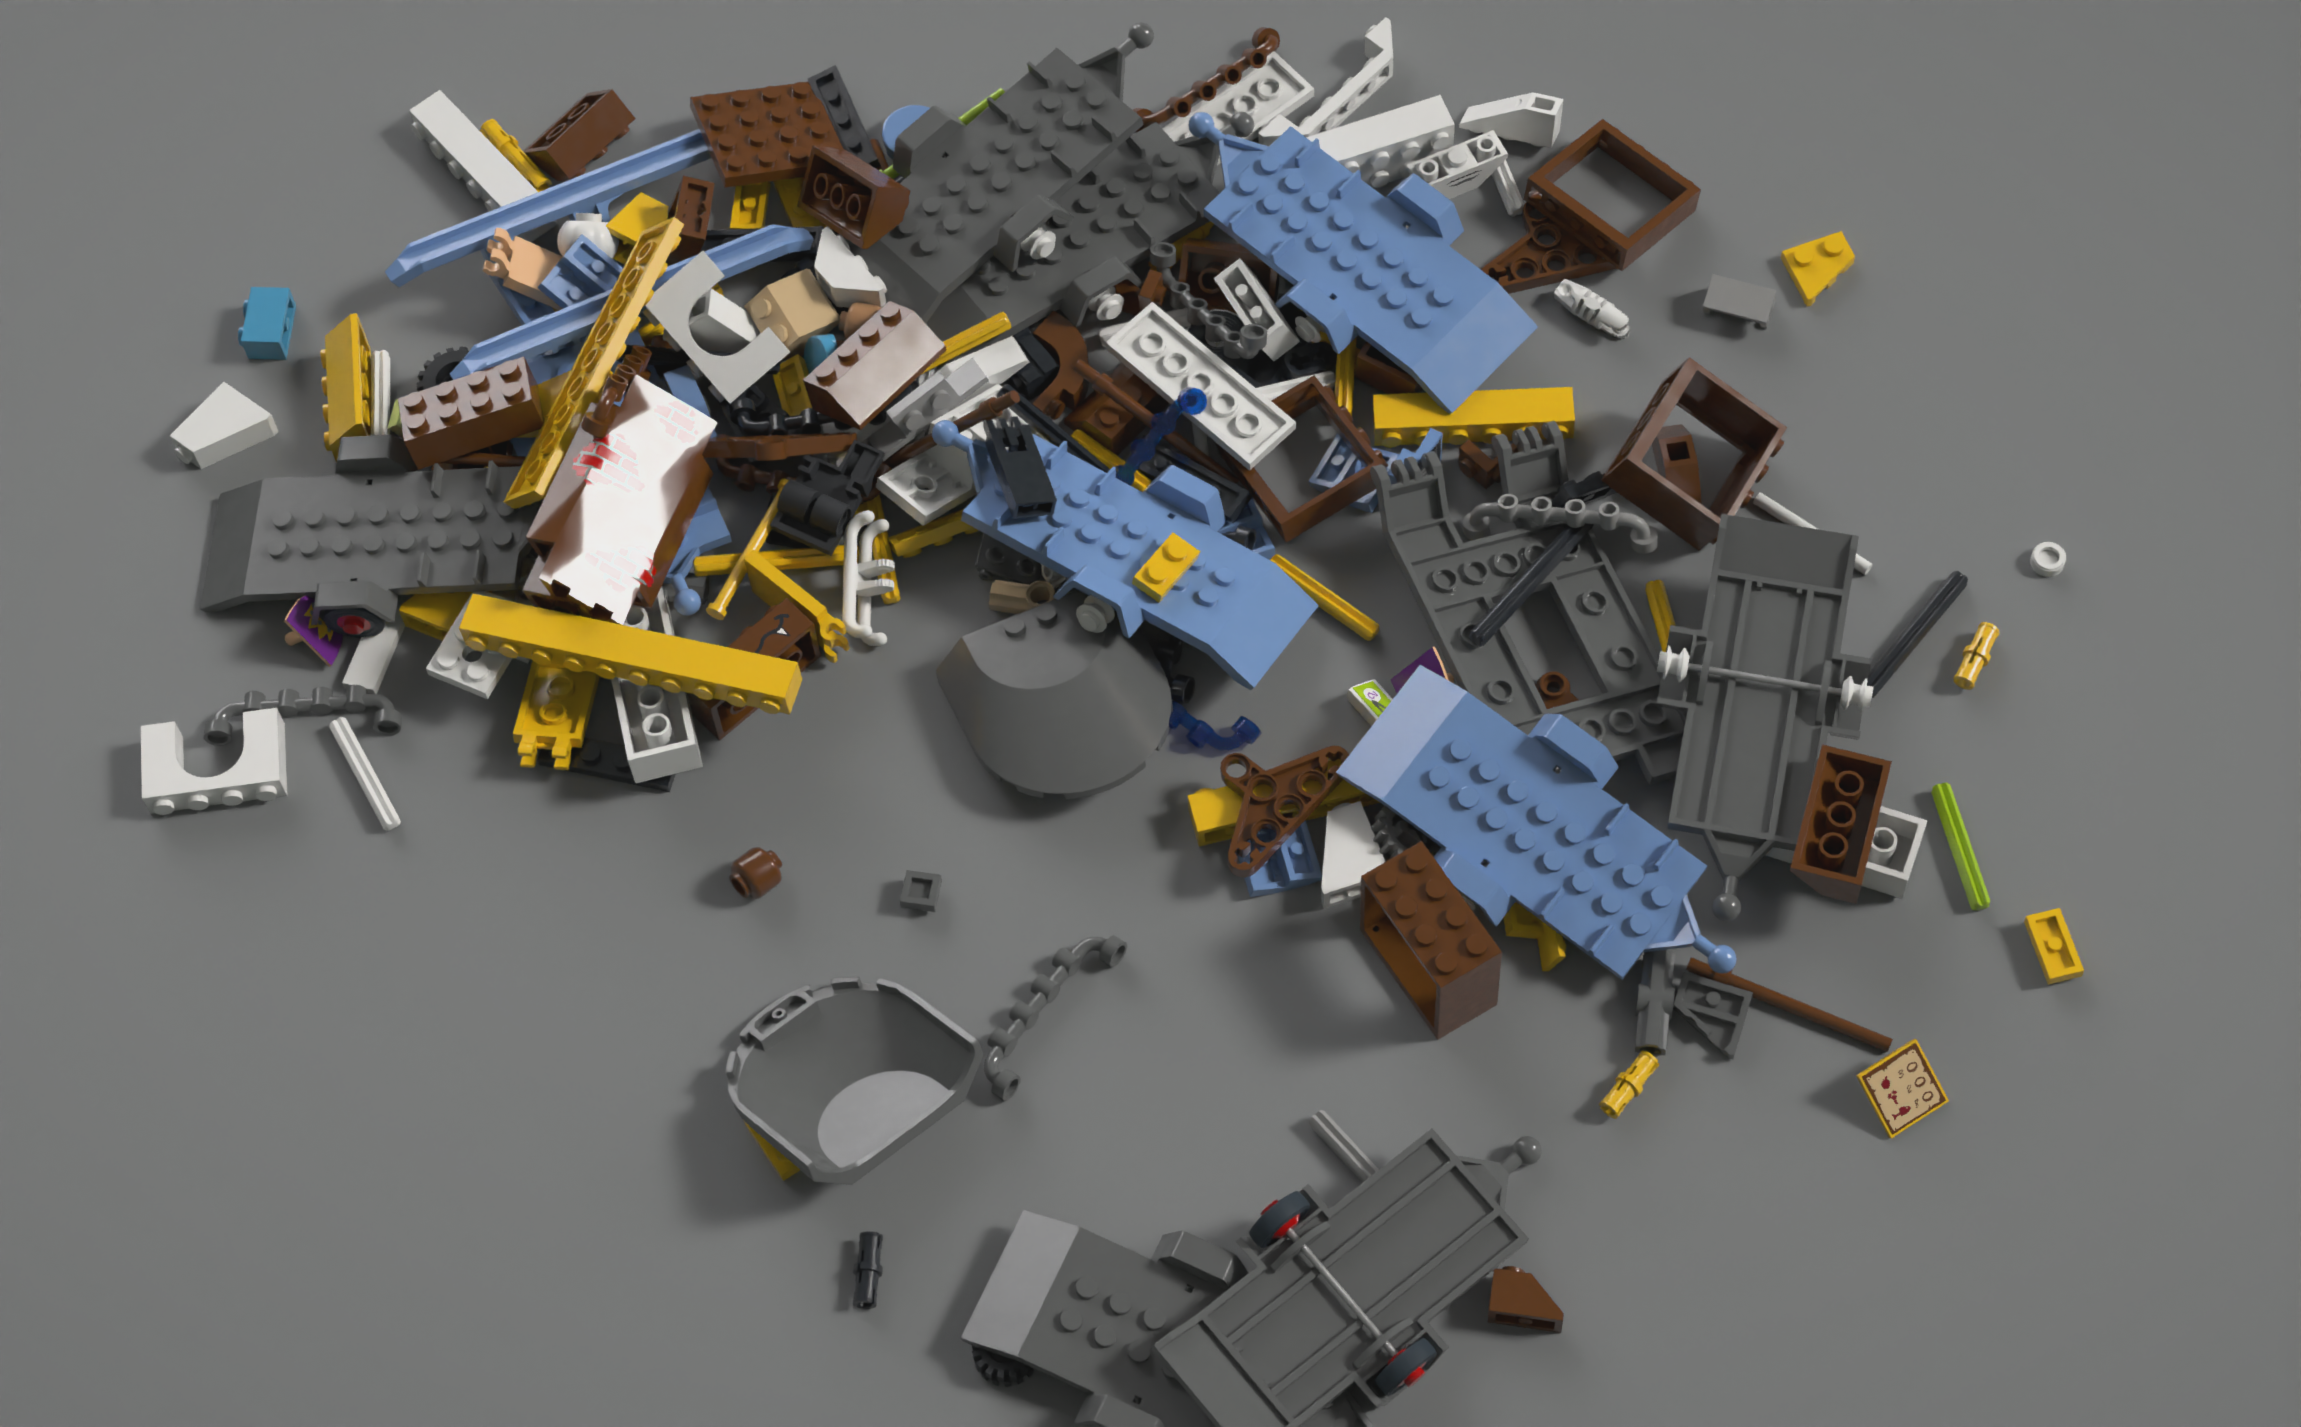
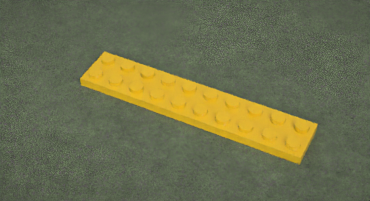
M675 217L641 232L504 500V503L511 508L517 509L525 505H531L533 502L545 498L590 403L599 402L597 396L601 388L605 386L609 374H613L611 368L614 362L625 352L627 347L625 341L640 322L638 315L642 307L651 300L654 294L652 287L655 281L666 271L668 266L666 260L681 241L679 234L684 224Z

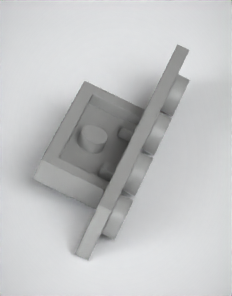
M973 358L947 378L938 371L886 412L892 420L867 439L874 448L885 453L883 461H885L927 429L932 421L949 412L987 383L989 379Z

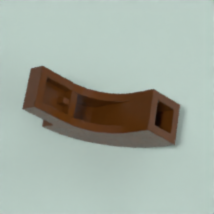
M1053 311L1033 332V335L1060 366V370L1055 380L1033 402V405L1049 419L1056 420L1063 413L1065 406L1073 411L1084 401L1088 392L1089 382L1072 368L1079 359L1088 365L1089 361L1087 347L1080 332L1070 321Z

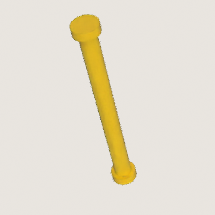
M781 479L779 482V491L714 603L708 604L706 612L711 617L718 620L725 618L727 614L725 609L747 573L744 558L752 550L758 553L772 530L770 524L778 512L777 503L780 493L789 480Z

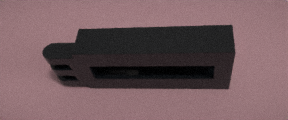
M1017 416L1009 418V427L1005 418H997V428H995L993 420H984L983 426L987 436L985 445L1012 518L1053 515L1057 498L1029 425H1021Z

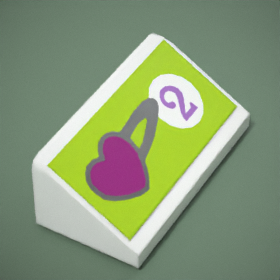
M1375 679L1348 689V701L1371 726L1393 700Z

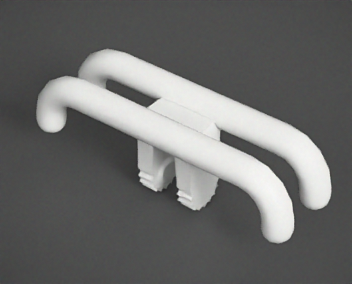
M866 510L856 514L849 521L845 529L842 620L849 635L861 638L869 646H882L887 642V636L884 633L872 632L871 596L893 591L894 581L883 578L871 580V578L886 574L887 572H893L895 562L891 559L872 561L873 540L878 534L889 529V522L885 519L874 521V513ZM866 524H869V525L864 529L863 533H862L861 536H860V541H859V564H857V536H858V532H859V530H860L861 527H863V526L866 525ZM856 595H858L857 622H856Z

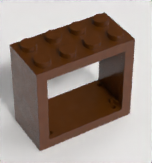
M1689 357L1661 382L1603 476L1602 481L1699 551L1708 543L1713 545L1717 542L1721 514L1736 516L1735 514L1739 507L1744 508L1754 494L1750 489L1754 482L1758 483L1767 473L1769 466L1766 465L1769 457L1773 458L1783 446L1784 441L1781 440V437L1787 427ZM1675 405L1682 408L1742 452L1708 509L1642 462L1643 457Z
M1422 841L1361 876L1360 931L1437 1040L1497 1005L1502 951Z

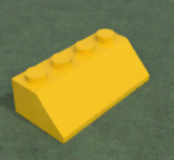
M357 313L347 316L325 335L326 349H321L320 351L322 366L326 369L327 376L322 377L324 396L328 397V404H323V416L325 423H329V431L324 432V443L326 450L332 451L336 463L342 437L371 436V348Z

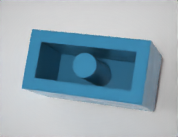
M251 287L249 299H245L243 304L244 327H240L238 331L239 345L243 346L248 359L287 360L296 311V303L289 288Z

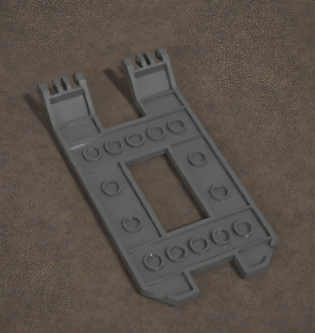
M1555 421L1546 422L1542 425V434L1549 444L1542 446V440L1534 426L1526 427L1524 431L1522 429L1514 430L1512 441L1519 451L1512 454V447L1506 435L1492 436L1491 442L1498 457L1503 495H1515L1518 498L1519 505H1531L1532 501L1540 496L1547 497L1552 501L1559 493L1557 489L1569 481L1563 434ZM1434 451L1424 453L1421 457L1422 465L1428 473L1427 476L1423 477L1414 457L1405 458L1404 464L1401 460L1393 461L1391 471L1398 483L1392 485L1385 466L1382 464L1372 466L1370 468V475L1377 490L1383 535L1458 686L1472 694L1527 735H1529L1544 714H1561L1606 746L1615 761L1634 756L1649 785L1676 777L1688 710L1684 709L1683 711L1656 706L1662 673L1657 672L1659 655L1593 529L1591 528L1534 592L1549 589L1602 694L1547 709L1504 624L1481 647L1469 639V635L1476 624L1494 606V603L1498 602L1567 527V523L1551 521L1546 525H1538L1532 519L1518 518L1514 521L1517 529L1463 543L1449 516L1443 468Z

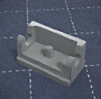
M1712 274L1702 310L1708 314L1712 310L1759 322L1760 327L1767 329L1775 304L1776 290Z

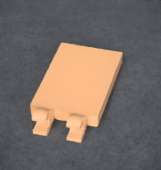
M496 228L493 239L500 242L489 239L486 250L491 253L490 260L497 263L485 260L483 272L487 275L504 279V287L552 308L561 310L562 308L537 287L563 256L517 236L511 240L506 230Z

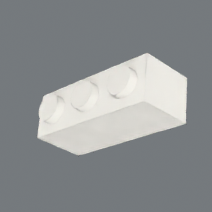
M1240 258L1214 278L1244 325L1258 324L1267 329V344L1262 350L1273 361L1300 342L1278 307L1274 305V301L1258 277Z

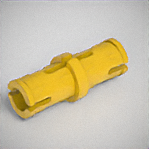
M1981 622L1971 644L1965 647L1962 653L1964 659L1953 677V682L1960 688L1973 689L1982 667L1988 665L1991 658L1989 653L2000 634L1999 629L1995 625Z
M1643 1050L1625 1072H1620L1615 1079L1616 1084L1599 1103L1600 1109L1606 1115L1617 1119L1633 1097L1640 1095L1645 1081L1659 1067L1655 1056Z

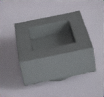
M906 870L900 897L901 907L935 912L942 883L941 875Z

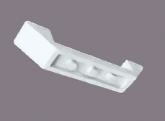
M1385 17L1378 25L1371 26L1364 37L1365 56L1369 60L1355 77L1348 78L1342 88L1333 97H1327L1320 109L1312 116L1305 117L1299 127L1281 114L1271 122H1266L1258 133L1259 144L1270 146L1290 126L1305 137L1334 129L1393 76L1391 20Z

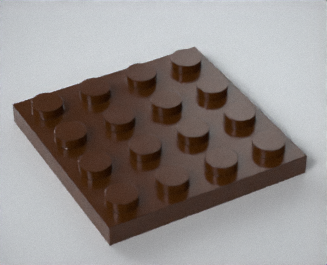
M797 82L787 85L690 97L691 111L724 188L805 177L813 145L843 149L822 101L814 95L809 82Z

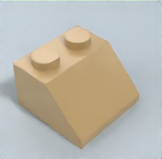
M804 269L767 285L744 305L760 333L769 327L790 351L783 359H790L797 354L802 357L806 342L811 336L827 335L839 324L840 320L839 314L810 269Z

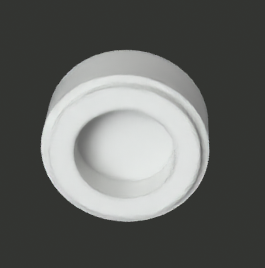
M2040 543L2032 552L2030 559L2031 567L2041 576L2054 577L2062 572L2066 562V553L2056 543Z

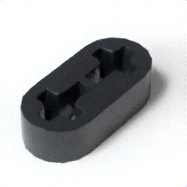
M1325 342L1307 344L1288 350L1279 359L1277 368L1280 375L1286 380L1330 371L1336 364L1337 353L1330 344ZM1317 355L1318 358H1324V360H1313V358ZM1289 362L1292 364L1301 363L1302 365L1297 368V366H1291Z

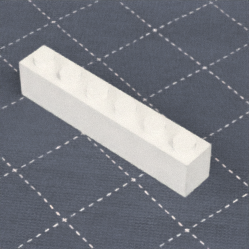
M438 90L409 110L413 120L411 128L414 134L421 141L426 139L433 154L439 160L445 159L451 173L457 179L462 177L465 180L470 193L476 199L481 197L485 201L484 204L488 211L538 193L441 90ZM556 220L517 236L532 242L557 225Z

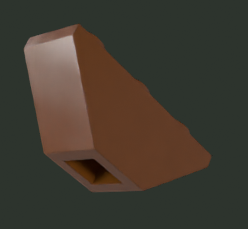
M1682 424L1662 427L1652 443L1658 474L1702 504L1698 460L1692 435Z

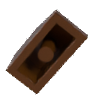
M1505 1266L1502 1269L1494 1268L1488 1323L1561 1333L1564 1313L1531 1273H1525L1523 1269L1514 1266Z

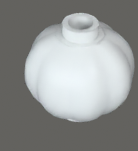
M576 213V221H566L561 227L557 243L561 255L564 256L579 236L583 234L613 259L618 250L619 238L610 234L606 227L609 222H602V214Z

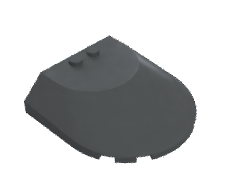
M1079 590L1064 595L1059 600L1054 599L962 636L935 670L939 685L981 765L999 782L1005 780L1015 785L1018 792L1030 796L1044 798L1045 793L1064 794L1065 799H1074L1110 790L1146 767L1145 760L1154 750L1159 751L1170 730L1169 720L1171 712H1173L1169 683L1140 626L1130 638L1125 637L1122 633L1117 612L1114 610L1115 617L1110 623H1107V627L1103 632L1095 633L1084 629L1079 623L1076 611L1080 605L1084 604L1085 599L1089 595Z
M859 976L831 979L832 986L814 991L811 990L810 985H807L779 998L758 1013L747 1024L739 1035L741 1039L736 1052L730 1051L727 1060L728 1092L736 1111L752 1129L814 1182L853 1185L964 1102L983 1058L979 1041L914 992L895 982L879 979L876 984L861 983Z

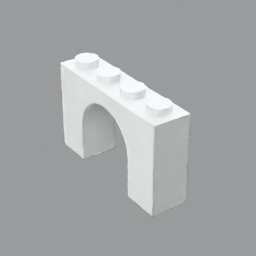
M702 251L654 292L651 300L645 305L647 308L643 313L655 327L661 323L667 330L668 334L664 338L676 352L680 349L686 352L690 357L686 363L698 377L705 374L712 384L708 389L721 403L726 399L731 403L788 355L790 351L769 327L742 350L728 356L710 354L696 344L689 328L691 310L697 300L725 277L709 256Z
M271 708L243 712L244 747L242 754L232 768L214 777H197L184 770L183 736L175 721L141 726L142 800L150 814L167 815L175 810H203L213 805L225 804L234 806L241 804L243 801L257 799L270 801L276 797L287 796L285 723L278 709Z

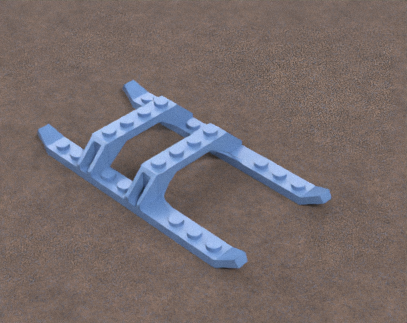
M697 129L413 241L405 247L385 273L390 281L400 288L426 271L479 250L484 260L497 263L490 260L491 253L486 250L489 239L500 242L493 239L496 228L506 230L511 240H513L514 236L567 215L571 221H576V213L602 214V222H610L608 206L610 202L625 192L712 157L700 129ZM772 224L707 250L705 253L725 275L722 279L724 280L785 254L810 250L814 238L807 229ZM697 255L668 266L664 274L655 281L652 290L655 292ZM613 259V260H614L615 262H617L621 267H624V264H622V263L616 261L615 259ZM490 276L522 326L475 344L450 373L451 377L455 380L470 375L473 372L500 365L509 360L525 357L527 360L539 354L543 357L557 353L563 348L579 344V338L590 334L612 289L555 312L552 307L504 287V279ZM646 306L642 307L638 315L640 318L645 317L643 311L647 308Z

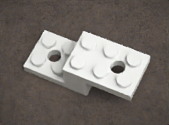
M996 384L932 421L928 434L932 433L933 427L939 421L949 420L953 422L978 409L980 404L991 397L997 398V394L1002 386ZM1009 408L1003 410V414L997 417L1005 418L1008 427L1009 418L1014 416L1019 418L1021 425H1028ZM997 418L993 419V423H994V425H995V428H997V426H996V421H995V420H997ZM984 421L960 434L973 441L977 439L985 442L987 436L984 431ZM1029 425L1032 434H1038V432ZM936 445L878 477L876 483L878 490L923 526L977 494L967 453L953 445L949 447Z
M527 557L522 560L518 590L492 591V593L478 591L472 592V594L533 606L530 600H524L521 596L524 593L522 589L536 561ZM471 594L427 665L426 671L428 675L488 699L512 658L506 657L500 652L485 650L480 651L482 656L479 660L474 662L465 661L468 653L476 651L465 644L459 630L471 599ZM518 656L515 658L527 664L530 659Z

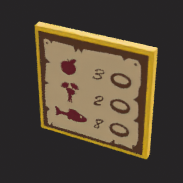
M1915 1038L1856 1075L1889 1138L1895 1137L1949 1102Z

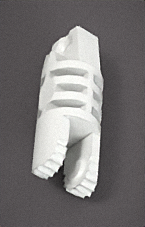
M1564 279L1556 288L1554 298L1572 314L1598 330L1602 329L1618 339H1626V336L1630 333V326H1628L1629 318L1625 313L1623 314L1622 311L1615 308L1614 304L1590 289L1567 279Z

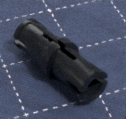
M866 1231L861 1232L859 1235L858 1260L853 1268V1273L856 1275L853 1305L862 1309H872L877 1306L878 1280L883 1272V1267L880 1265L883 1235H879L878 1232Z

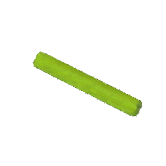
M1947 782L1936 784L1933 786L1931 794L1970 907L1973 911L1984 910L1989 907L1990 898L1951 785Z

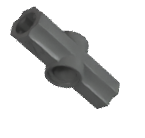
M1669 950L1644 952L1641 970L1642 979L1641 984L1638 985L1635 1016H1638L1635 1052L1640 1053L1644 1050L1651 1053L1655 1058L1666 1054L1669 1033L1668 1025L1669 1020L1672 1019L1675 988H1672L1675 952Z

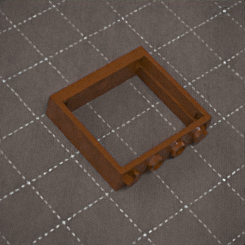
M1601 119L1528 178L1523 200L1617 269L1623 271L1696 211L1701 189L1692 181L1687 180L1673 170L1668 164L1652 155L1643 146L1627 137L1618 128ZM1598 147L1672 200L1668 206L1629 238L1553 184Z
M1315 375L1273 399L1272 402L1292 419L1317 406L1365 468L1288 513L1254 467L1249 471L1215 442L1218 454L1239 479L1243 487L1250 492L1252 499L1286 543L1374 491L1376 486L1371 478L1370 468L1380 464L1385 466V468L1388 467V464L1382 457V452L1379 449L1374 451L1371 448L1370 439L1363 428L1356 429L1352 424L1353 418L1344 405L1339 407L1335 402L1336 397L1330 386L1328 388L1327 386L1323 387Z

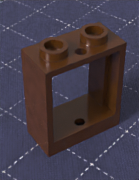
M683 175L668 210V219L675 217L684 226L679 234L681 237L679 245L669 254L666 260L668 266L700 253L706 240L715 183Z

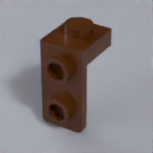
M1151 269L1141 289L1128 280H1123L1114 286L1116 294H1120L1124 298L1122 312L1132 315L1139 314L1151 302L1157 306H1162L1167 292V288L1163 287L1162 273Z
M1469 439L1459 447L1458 465L1465 476L1468 478L1473 477L1485 489L1494 482H1501L1497 456L1493 460L1490 459ZM1512 443V454L1518 453L1517 447Z

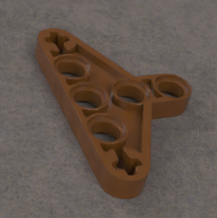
M1526 202L1523 207V223L1527 234L1481 270L1488 276L1494 277L1496 281H1499L1502 288L1508 294L1562 282L1564 279L1571 280L1617 268L1607 260L1602 259L1600 255L1545 216L1541 219L1532 218L1528 213L1536 208ZM1542 235H1551L1556 241L1553 244L1544 245L1538 241V238ZM1589 253L1595 256L1596 260L1593 263L1585 264L1578 257L1581 254ZM1557 260L1562 262L1565 267L1560 271H1553L1548 268L1547 264ZM1520 268H1529L1534 274L1529 278H1521L1516 274V271ZM1506 269H1510V281H1508V275L1506 276Z
M836 432L710 438L702 456L704 458H755L756 460L765 461L781 460L795 455L848 451L854 439L857 440V433Z
M1334 745L1266 771L1241 753H1232L1224 757L1220 767L1221 779L1226 786L1243 798L1228 851V866L1234 875L1246 878L1255 874L1342 782L1343 779L1336 773L1339 766L1334 765L1330 768L1328 779L1324 773L1328 770L1329 759L1333 762L1340 759L1342 765L1349 756V753L1344 748ZM1240 764L1244 766L1246 772L1243 776L1234 778L1229 776L1226 770L1230 765ZM1315 780L1321 784L1322 789L1316 794H1308L1302 789L1303 784L1307 781ZM1259 784H1266L1272 788L1273 792L1268 797L1259 798L1253 793V789ZM1293 804L1299 809V813L1293 818H1285L1280 814L1279 810L1284 805ZM1269 828L1274 830L1277 835L1276 838L1268 843L1260 841L1257 838V833L1261 829ZM1251 839L1255 849L1250 854V864L1242 862L1239 865L1237 856L1239 855L1244 858L1250 853L1251 843L1247 841Z

